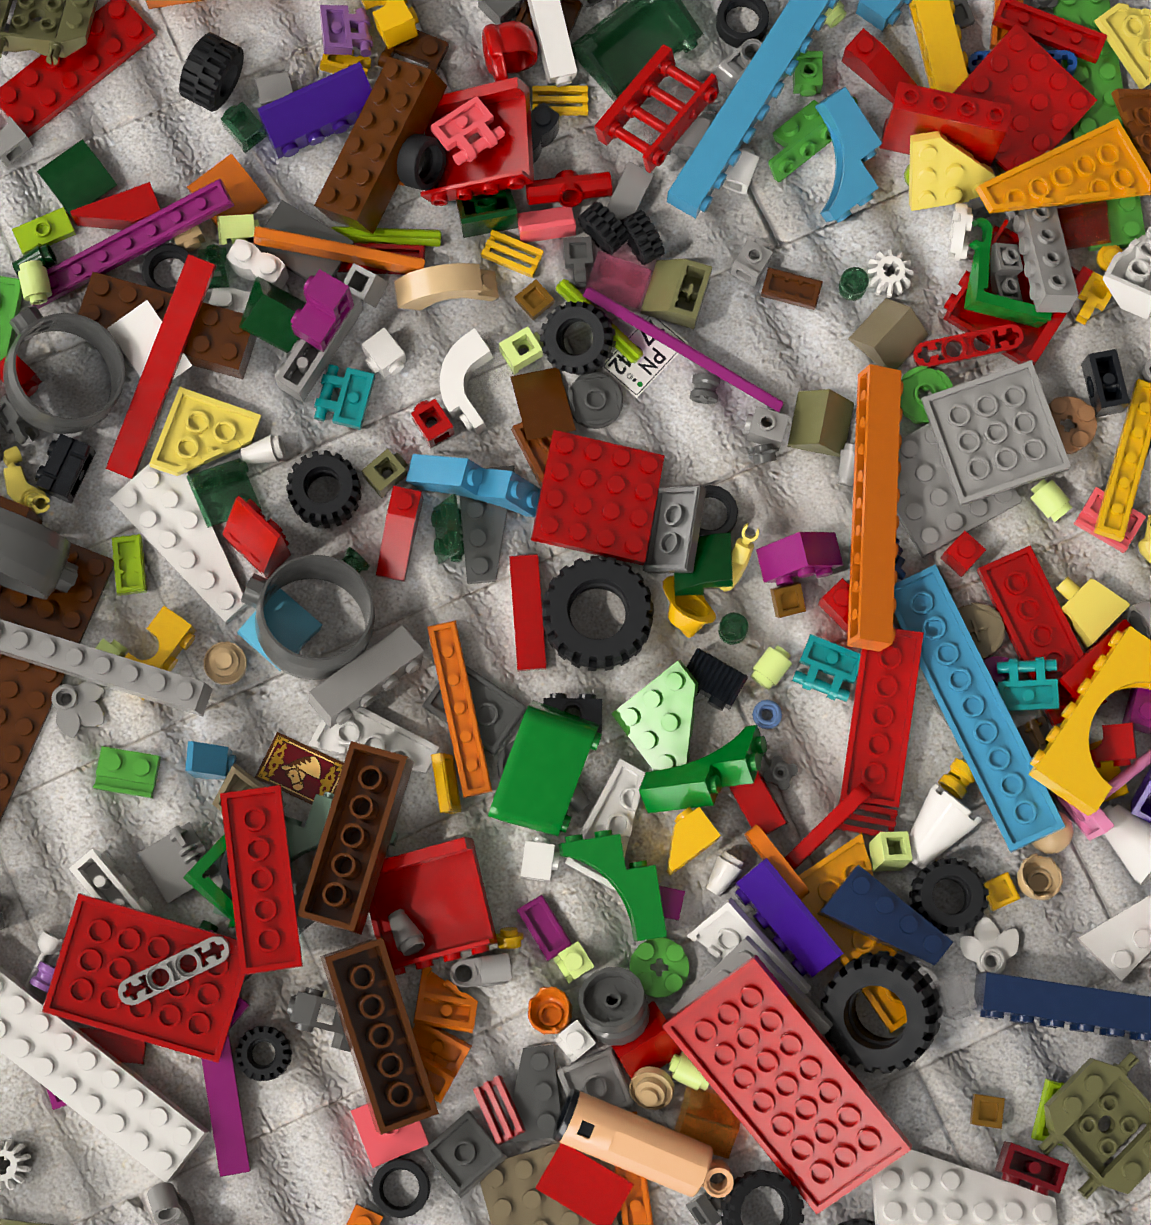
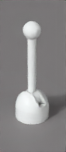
M42 930L38 938V947L41 954L25 987L30 989L31 984L29 981L38 973L37 966L39 962H44L47 955L55 954L61 948L64 941L62 937L50 931Z

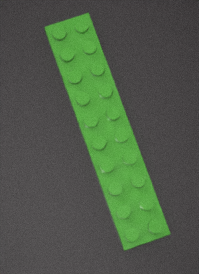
M1058 0L1057 6L1053 8V14L1101 33L1094 20L1111 8L1110 0ZM1105 40L1096 64L1077 57V69L1073 77L1097 101L1071 129L1072 140L1117 118L1125 129L1111 95L1117 88L1123 89L1119 59L1110 44ZM1062 60L1061 66L1067 70L1069 64H1067V60ZM1140 196L1082 203L1088 251H1098L1103 246L1113 245L1127 248L1135 238L1138 239L1145 235Z

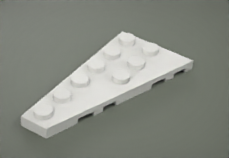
M148 464L109 499L226 624L247 606V604L241 602L243 592L188 472L175 476L152 468Z
M912 1149L872 1176L875 1225H1058L1054 1197L1045 1196L1030 1189Z

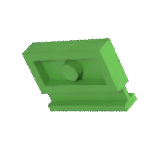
M101 746L93 788L153 799L161 757Z

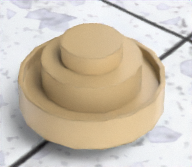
M219 642L211 646L206 652L204 670L207 676L215 683L232 685L245 675L247 658L244 651L238 645L231 642Z
M648 1066L634 1073L629 1085V1092L632 1099L639 1106L645 1109L658 1110L670 1103L674 1094V1082L666 1071L658 1067Z

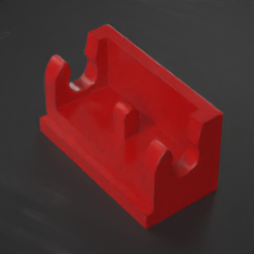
M760 771L757 772L755 781L752 784L729 786L751 828L758 825L768 835L789 823Z

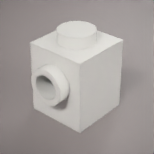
M382 328L361 344L364 354L368 357L365 362L375 374L379 371L384 378L390 374L394 376L404 368V363L407 362L404 351L385 328Z
M532 837V842L525 841L521 879L550 883L552 870L558 871L560 853L554 852L555 845L549 844L550 839Z

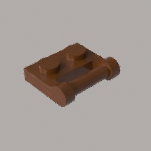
M417 30L418 36L390 49L386 46L379 57L378 66L383 68L388 57L394 58L393 56L396 53L425 65L437 73L449 48V43Z

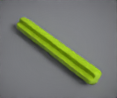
M331 227L333 230L354 241V243L439 247L442 239L440 230L376 228L374 234H370L352 227Z
M567 279L560 281L555 288L567 302L572 301L576 303L581 301L595 306L583 297V294ZM612 323L611 326L615 329L616 333L613 336V340L616 341L615 348L631 363L635 364L643 356V351Z

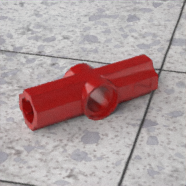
M563 170L555 178L534 180V183L526 184L528 205L559 202L564 207H575L583 199L611 196L612 182L610 171L578 175L576 171Z

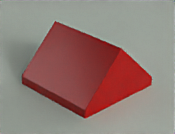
M654 1001L648 1004L650 1017L645 1031L630 1043L611 1046L630 1079L639 1069L648 1066L661 1068L671 1062L674 1054L680 1056L682 1052L662 1027L666 1018Z

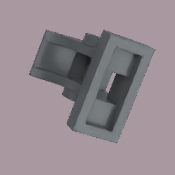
M306 987L305 993L298 991L297 995L294 994L291 997L287 1014L291 1017L290 1021L296 1022L295 1029L313 1033L315 1027L335 1032L331 1047L350 1052L337 1008L332 1025L317 1022L321 1004L336 1007L334 1000L323 998L324 991Z

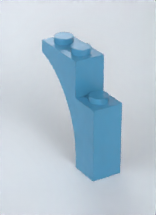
M846 87L836 90L815 106L827 126L835 152L834 184L830 197L820 213L825 222L836 220L839 223L852 214L850 211L852 207L856 204L860 207L873 198L871 193L879 188L863 163L877 154L875 149L883 143Z
M413 454L406 477V482L422 491L447 493L480 500L509 509L526 517H535L541 490L513 471L484 469L468 458Z

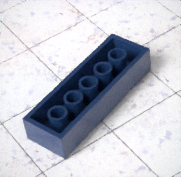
M989 972L976 974L972 1010L980 1011V1017L998 1020L1004 1019V1015L1010 1016V1022L1028 1024L1034 1023V1020H1040L1039 1026L1064 1028V1024L1070 1025V1031L1094 1033L1095 1029H1100L1099 1035L1125 1037V1033L1129 1034V1040L1151 1041V997Z

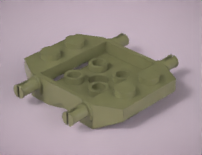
M0 0V58L3 51L21 52L33 50L47 56V63L52 65L53 62L56 65L59 57L66 58L87 44L98 0H17L8 33L4 32L13 0ZM42 17L40 21H32L34 18Z
M1129 1052L1119 1064L1114 1063L1113 1065L1089 1058L1044 1104L1046 1128L1050 1135L1038 1145V1148L1048 1156L1060 1143L1076 1158L1089 1177L1077 1190L1086 1200L1102 1185L1129 1194L1151 1171V1103L1127 1078V1073L1140 1062L1132 1052ZM1103 1116H1109L1110 1127L1106 1131L1101 1132L1098 1127L1099 1120ZM1144 1123L1146 1127L1105 1168L1103 1164Z

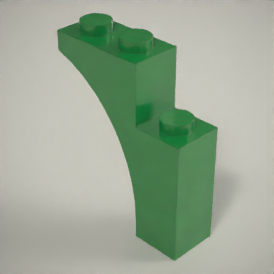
M746 726L729 743L696 761L674 768L646 772L639 787V792L647 812L656 813L687 809L688 807L714 806L722 787L754 783L757 772L761 769L763 754L767 751L766 739L764 736H761L758 726Z
M612 829L594 832L595 838L584 840L583 834L566 836V842L558 844L560 856L578 860L592 867L615 888L627 910L634 941L667 937L656 865L648 866L647 860L629 863L630 869H626L620 834L613 835Z

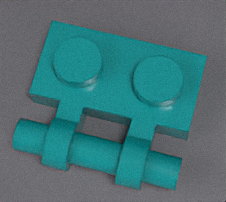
M329 364L326 374H323L321 379L323 386L320 397L316 398L314 408H316L314 419L324 422L327 412H334L333 424L361 430L375 374L347 367L343 378L337 376L339 367ZM341 388L338 401H332L333 389Z
M810 634L799 663L810 668L807 674L796 670L792 681L801 684L802 688L806 690L814 689L827 695L826 698L835 701L837 698L847 702L850 691L842 689L840 686L843 680L854 684L858 675L861 654ZM818 670L834 676L832 683L817 679Z
M1035 657V660L1018 661L1017 658H1009L1008 662H997V674L1009 673L1010 681L998 682V691L1008 711L1059 709L1058 679L1045 678V671H1057L1056 659L1044 660V657ZM1036 672L1037 680L1019 681L1018 673Z

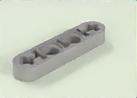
M212 936L128 977L119 985L118 995L120 1000L127 1005L139 1004L222 963L230 955V943L222 936ZM213 941L217 945L223 944L222 957L218 958L215 954L205 959L209 964L204 966L202 956L196 949L201 947L202 953L212 948L211 942ZM184 955H192L196 958L197 967L194 971L185 972L181 968L180 960ZM159 968L165 969L169 973V981L163 986L155 984L152 979L153 972ZM146 975L147 984L153 992L148 993V988L146 987L137 993V999H134L132 995L127 997L125 991L129 989L128 983L131 982L133 986H137L144 982L141 976Z

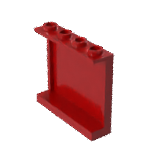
M518 77L443 94L425 130L427 136L436 138L431 131V125L476 96L494 116V122L488 125L489 129L492 131L500 126L504 130L505 136L497 141L498 144L491 149L485 148L477 154V158L471 162L465 161L461 165H457L453 159V155L461 151L458 146L449 151L446 150V166L441 180L431 190L420 192L421 197L434 206H444L448 204V201L457 199L462 201L471 200L476 195H494L499 190L508 188L517 190L523 188L526 184L534 183L529 86ZM477 132L476 134L469 137L467 140L470 144H472L473 142L481 138V136Z
M898 82L893 106L888 119L886 118L881 137L883 144L879 148L910 155V135L939 131L954 145L958 144L971 153L974 159L990 167L1007 133L1012 106Z
M1005 219L1001 227L994 226L991 247L994 243L1017 244L1019 249L1018 234L1006 228L1008 220ZM1020 254L1021 261H1022V265H1023V269H1024L1025 263H1024L1023 255ZM990 262L988 288L986 290L984 289V291L988 293H992L990 284ZM1071 266L1079 295L1093 271L1085 266L1078 271ZM966 270L958 283L962 287L958 295L952 293L943 307L947 309L943 319L966 333L1005 324H1015L1022 329L1024 339L1017 349L1001 354L1017 364L1032 360L1033 365H1035L1067 313L1052 312L1051 320L1036 328L964 309L970 277V272ZM1023 270L1017 275L1023 299L1022 302L1034 304V301L1030 299L1029 280ZM1007 330L1006 335L997 338V332L992 333L995 338V349L1000 348L998 345L1000 341L1007 340L1009 345H1013L1014 340L1018 338L1017 334L1011 333V330ZM986 336L976 337L977 340L990 347V341Z
M462 837L384 860L369 913L375 937L383 938L395 976L405 974V967L415 965L416 970L434 966L433 960L443 958L444 962L458 960L462 958V952L471 950L472 955L490 951L489 945L498 943L473 838ZM399 909L404 910L405 914L408 915L424 935L423 941L425 946L419 952L410 956H404L402 952L397 950L388 916Z

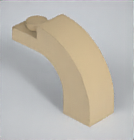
M452 263L431 266L410 272L394 281L397 307L402 309L421 311L436 302L455 298L494 301L499 298L495 271L480 269V265L474 263Z

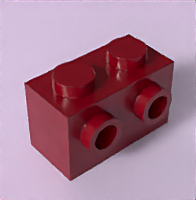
M1004 1141L995 1171L1003 1173L1002 1180L1019 1185L1020 1180L1032 1184L1030 1190L1048 1196L1049 1191L1060 1194L1069 1164L1012 1142Z

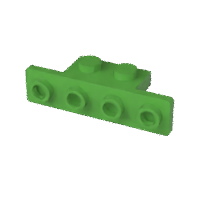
M852 96L856 104L858 105L857 99L854 96ZM815 100L772 133L774 140L784 147L782 151L768 162L774 180L777 182H781L832 141L825 122L815 108L818 104Z

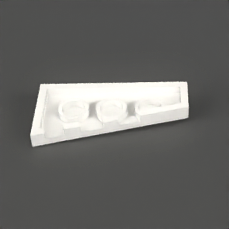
M362 707L352 712L353 716L342 725L337 723L330 728L322 719L308 744L312 748L347 755L350 742H357L408 756L414 762L412 771L427 774L432 765L431 755L438 753L440 749L439 746Z
M621 759L617 761L579 833L583 834V840L595 838L594 832L612 829L613 835H621L625 860V853L633 827L632 824L640 798L639 787L645 775L644 771ZM566 858L565 865L616 892L615 888L598 871L578 860Z
M1151 894L1076 938L1119 982L1151 952Z
M732 898L727 900L687 934L688 938L694 942L696 940L708 948L707 951L716 958L720 956L722 959L743 939L749 936L804 994L808 993L811 988L807 981Z

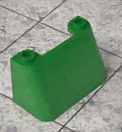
M533 700L528 705L488 816L554 836H559L560 832L566 833L572 818L567 815L568 808L587 756L591 749L596 751L602 737V734L598 733L600 725Z

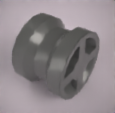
M694 374L692 378L694 389L690 391V399L703 404L717 403L718 395L716 388L720 386L721 379L711 374Z

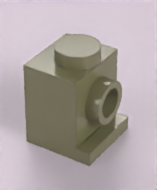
M386 449L362 469L361 472L364 479L383 498L393 486H396L407 476L405 468L408 464L399 453L393 455L389 449ZM391 470L393 474L388 478L382 476L384 471Z

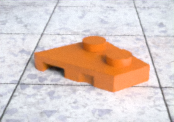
M431 967L422 969L413 1023L472 1033L478 1001L469 994L461 992L448 979L445 981L431 971Z

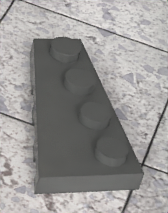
M512 465L489 467L484 469L507 470L514 472L515 466ZM460 496L467 584L496 582L508 509Z

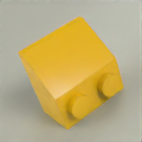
M688 807L676 816L674 820L676 824L672 830L666 871L669 876L717 842L721 836L700 807L694 811Z

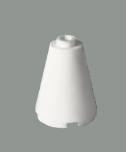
M934 783L909 834L913 859L911 862L917 867L921 863L925 866L929 865L982 821L980 816H977L975 820L969 815L972 813V810L948 791H944L942 794L939 793L937 790L940 786L937 783Z
M1119 804L1115 807L1108 805L1103 812L1114 824V827L1104 835L1134 880L1142 886L1151 879V823L1132 814L1131 811Z

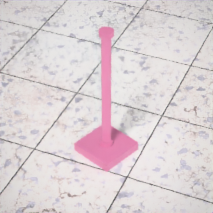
M1151 749L1108 782L1112 789L1104 800L1151 764ZM1052 794L1089 841L1105 834L1114 827V824L1100 807L1097 812L1087 816L1057 794Z

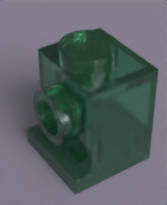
M243 102L237 106L229 107L224 112L223 117L220 118L225 130L239 144L244 153L267 137L262 123Z
M211 244L205 249H198V258L217 265L215 272L220 271L221 276L212 277L208 289L229 287L230 264L226 257L228 254L226 247Z

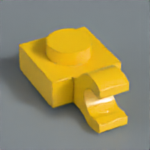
M1094 271L1078 296L1085 303L1075 321L1083 325L1089 320L1095 308L1103 311L1112 296L1103 281V276Z

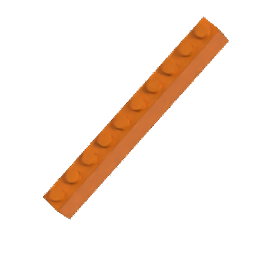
M869 364L858 374L847 646L880 652L892 645L896 634L895 627L893 626V614L897 605L894 598V586L897 582L895 558L898 554V544L896 543V531L899 526L897 503L900 498L898 476L901 471L899 449L902 444V436L899 434L903 416L900 401L904 384L901 381V370Z

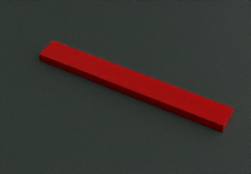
M188 254L105 469L129 479H133L136 476L217 265Z

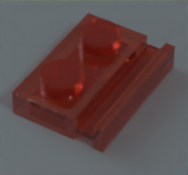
M1106 200L1057 209L1067 250L1112 243L1108 203Z

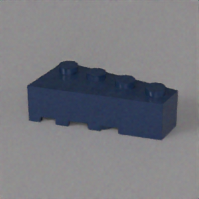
M859 865L852 869L817 913L928 967L935 966L953 943L946 935Z

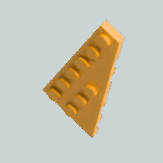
M1117 118L980 184L975 190L990 214L1151 195V173Z
M862 833L798 875L810 891L801 901L843 952L838 958L844 966L854 958L857 959L862 954L869 952L873 955L879 951H889V956L897 954L894 949L877 943L854 930H850L829 918L817 914L857 865L874 877ZM867 986L861 990L889 1033H892L907 1022L905 1007L895 993L881 986Z

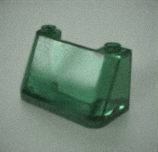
M627 0L573 42L571 48L574 58L615 102L663 44L670 47L673 54L682 50L684 53H688L699 44L697 40L704 34L681 0Z

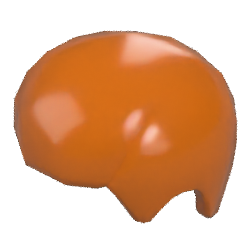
M542 987L529 1000L528 1019L532 1027L542 1034H558L571 1022L573 1006L567 994L557 987Z

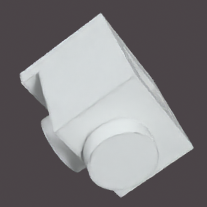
M578 1020L574 1021L554 1039L572 1063L596 1044Z

